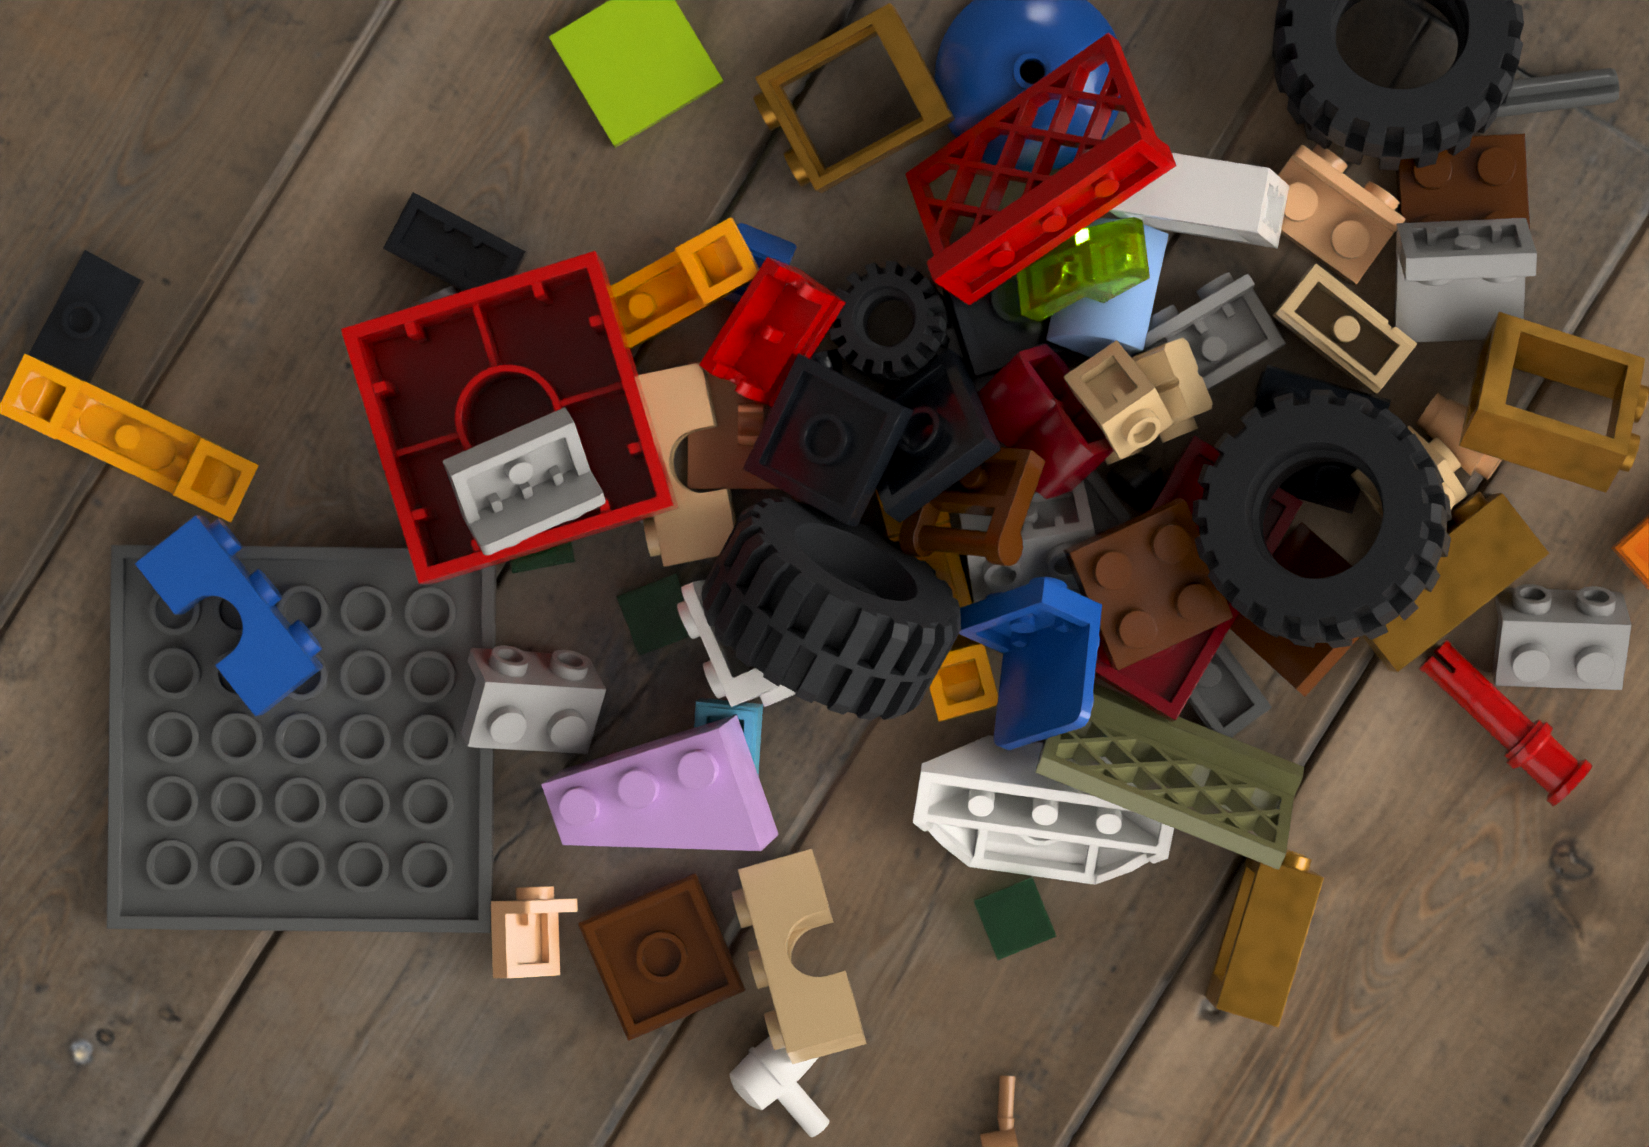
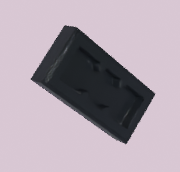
M412 192L383 247L386 251L462 291L516 275L527 255L526 251Z
M84 250L28 355L90 383L144 281Z

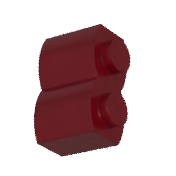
M1043 344L1017 353L978 392V395L997 440L1009 448L1032 450L1045 460L1035 492H1038L1047 500L1072 491L1114 450L1103 431L1074 396L1063 378L1071 372L1068 366L1050 347Z

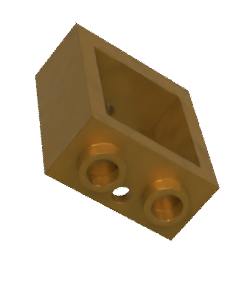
M891 3L886 4L755 77L762 92L753 96L754 102L769 129L773 130L781 126L792 148L784 152L783 155L794 177L801 187L811 182L815 191L820 193L827 191L955 120L900 15ZM879 36L916 104L921 117L826 168L783 87L868 40Z
M1498 312L1479 350L1459 446L1607 493L1619 470L1630 471L1639 449L1641 437L1632 433L1633 422L1638 423L1641 419L1649 396V387L1641 384L1645 358ZM1513 368L1613 399L1606 436L1505 404Z
M1287 850L1286 856L1278 870L1247 857L1205 997L1216 1009L1279 1028L1324 877L1309 869L1312 859L1305 857L1303 854Z

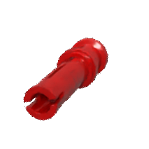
M1446 639L1433 652L1451 668V673L1433 656H1429L1421 664L1419 670L1422 673L1425 672L1483 726L1491 736L1507 749L1504 757L1508 759L1506 763L1513 769L1521 767L1548 793L1546 801L1553 807L1556 806L1585 778L1593 765L1587 759L1578 761L1551 735L1553 727L1546 721L1542 722L1538 719L1533 723Z

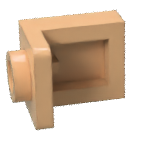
M554 886L516 887V900L491 901L493 978L560 975L558 912H577V898L554 899Z

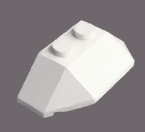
M988 735L922 763L913 823L924 832L928 830L944 848L969 867L1096 885L1132 872L1149 861L1154 864L1168 859L1174 831L1173 827L1035 773L1043 744L1041 742H1034L1012 750H1006L994 743V736ZM1100 757L1106 764H1112L1106 757ZM1066 759L1068 761L1076 763L1073 759ZM1127 783L1128 785L1136 787L1133 783Z

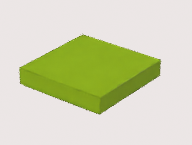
M609 0L549 36L550 41L615 148L724 83L675 0Z

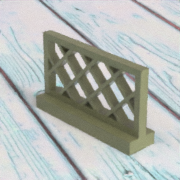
M1095 683L1093 689L1094 702L1087 724L1082 728L1043 740L1035 773L1279 870L1287 852L1294 796L1303 779V766L1181 717H1178L1176 721L1170 722L1134 699ZM1100 757H1106L1112 764H1106ZM1066 759H1073L1076 763H1073ZM1127 783H1133L1136 787L1128 785ZM1187 807H1193L1196 811L1188 809Z

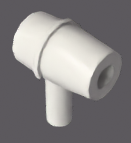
M770 1036L757 1047H751L748 1050L749 1054L729 1074L731 1083L738 1094L750 1106L759 1110H763L778 1099L810 1137L821 1133L829 1124V1119L797 1083L818 1058L792 1065L786 1048L774 1050Z

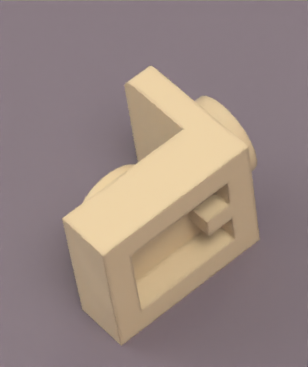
M1117 340L1063 377L1071 392L1103 431L1119 458H1125L1138 448L1150 444L1173 423L1154 385Z

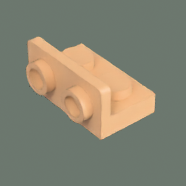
M1316 144L1311 151L1306 146L1300 145L1278 174L1289 185L1281 234L1355 286L1393 233L1397 231V223H1404L1406 220L1395 211L1400 203L1394 196L1375 183L1368 181L1363 188L1343 174L1348 165L1327 148L1324 149Z

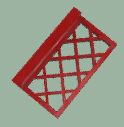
M1107 33L909 170L905 175L934 254L932 258L926 261L933 281L966 304L971 305L1177 165L1169 146L1156 136L1119 41ZM1107 62L1110 70L1100 95L1083 92L1090 72ZM1051 99L1059 100L1048 130L1032 128L1031 126L1039 107ZM1077 104L1095 107L1083 137L1066 134ZM1112 111L1127 112L1130 123L1105 140H1101ZM1000 134L1007 135L1008 138L997 165L980 163L987 144ZM1026 139L1043 142L1031 172L1015 169ZM1061 146L1078 148L1073 162L1054 175L1049 176ZM950 169L957 170L946 200L934 198L929 183ZM975 174L992 177L980 207L964 204ZM1009 181L1025 183L1026 186L1022 196L1001 211H998ZM959 215L975 218L971 231L950 244L949 239Z

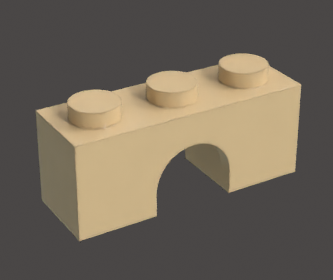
M700 363L638 375L679 506L678 509L643 519L650 556L661 555L664 567L718 557L737 522L731 489L697 493L688 489L679 480L675 471L674 458L679 444L691 433L718 427L707 371L699 366Z
M809 849L738 869L743 888L731 892L741 928L753 925L759 949L749 951L748 957L757 988L769 986L775 1010L764 1013L773 1049L786 1048L793 1065L867 1044L846 971L824 977H812L801 973L792 965V951L800 936L810 929L834 923L813 850Z

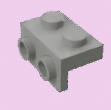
M1227 272L1197 290L1196 293L1201 301L1180 314L1175 305H1171L1151 316L1144 349L1140 354L1184 337L1188 341L1198 365L1197 372L1202 376L1209 391L1282 348L1286 343L1253 289L1255 283L1249 273L1234 281L1230 272Z
M565 407L443 460L463 519L484 555H491L504 548L515 546L538 533L563 522L574 520L582 514L602 506L606 502L601 487L590 471L575 423Z
M1524 584L1516 588H1505L1496 595L1495 604L1499 619L1492 667L1495 686L1622 690L1631 621L1624 595L1621 592L1610 591L1597 586L1584 587L1580 590L1546 589L1534 584Z
M506 645L496 646L493 649H470L467 662L476 681L461 731L467 747L588 754L606 688L589 657L571 650L562 649L553 653L527 652Z

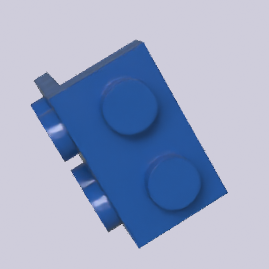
M1052 577L1033 578L1026 585L1006 592L988 594L984 600L960 608L961 630L959 634L1003 653L994 743L1006 750H1012L1082 728L1087 724L1091 716L1094 702L1093 689L1097 650L1100 643L1099 630L1102 604L1067 589V584L1062 580Z

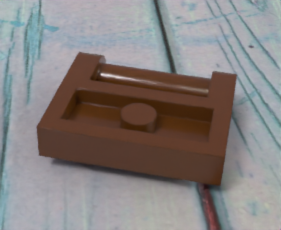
M1000 447V451L903 521L899 533L901 550L907 555L928 557L933 552L985 557L993 565H1015L1019 561L1023 550V539L1020 532L1045 460L1029 449ZM940 512L992 517L987 531L936 526Z

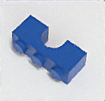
M195 515L138 560L135 565L175 615L185 614L200 601L211 596L224 598L234 605L242 619L243 631L241 640L234 651L215 666L255 716L264 715L323 668V665L315 656L322 650V647L302 621L298 619L290 625L275 604L283 598L269 578L260 569L250 574L235 554L243 547L220 518L210 523L205 516Z

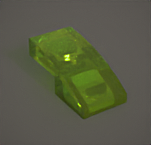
M1131 217L1082 229L1018 272L1017 281L1021 315L1040 322L1084 297L1105 303L1149 279L1150 274L1143 220Z

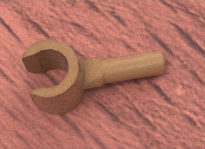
M1000 1076L997 1111L999 1130L980 1133L982 1147H1018L1014 1128L1015 1118H1013L1014 1076Z

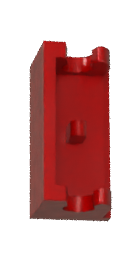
M767 257L699 366L711 375L726 379L737 385L734 391L740 395L767 404L772 408L798 353L810 358L812 357L846 302L803 270Z

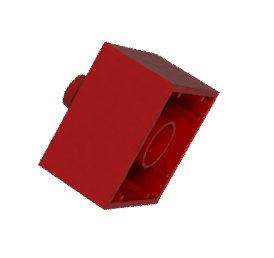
M596 251L341 329L419 584L438 583L679 508L604 262ZM565 407L575 423L590 471L603 491L606 500L605 504L582 514L574 520L563 522L529 537L515 546L504 548L491 555H484L463 519L443 460Z

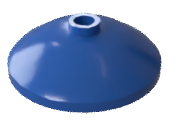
M973 0L956 16L949 26L941 42L935 65V82L955 118L954 121L947 124L951 133L957 138L1031 87L1033 84L1025 82L1020 75V67L1024 63L1029 61L1039 63L1044 70L1045 77L1105 34L1109 33L1117 39L1108 21L1087 0ZM1107 62L1090 72L1083 92L1100 95L1110 70ZM1051 99L1039 107L1031 127L1048 130L1059 100ZM1077 104L1066 134L1083 137L1095 107ZM1112 111L1102 139L1112 127L1119 111ZM1000 134L990 141L981 160L991 165H997L1008 136ZM1026 139L1015 169L1031 172L1043 142ZM1061 146L1051 171L1063 168L1073 162L1078 148Z

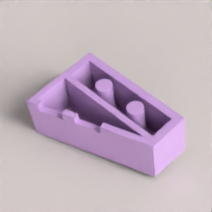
M737 714L562 769L541 784L562 845L762 851L779 835Z

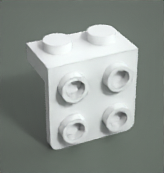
M706 580L695 581L681 587L685 601L677 604L678 611L689 636L692 639L700 636L710 660L703 663V668L709 685L718 699L726 696L730 706L733 707L760 696L763 706L766 707L795 695L796 692L780 684L778 687L763 677L764 674L758 669L750 670L746 664L735 656L736 651L731 646H724L716 637L715 627L709 626L704 616L701 593Z

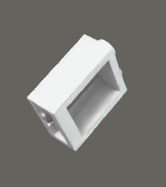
M1172 153L1177 165L1176 167L1110 210L1112 214L1121 220L1144 224L1158 230L1278 249L1289 185L1267 167Z

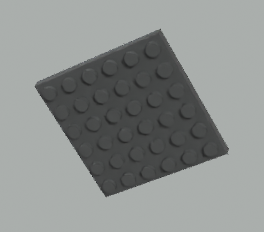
M111 545L107 929L491 933L495 749L467 747L461 731L476 681L467 662L470 649H493L496 647L497 564L438 583L419 584L408 548L242 546L243 548L235 555L250 574L260 569L273 583L283 598L275 604L290 625L298 619L302 621L322 647V650L315 656L323 665V668L264 715L255 716L215 666L234 651L241 640L243 631L242 619L234 605L224 598L211 596L200 601L185 614L175 615L135 565L138 560L157 545Z

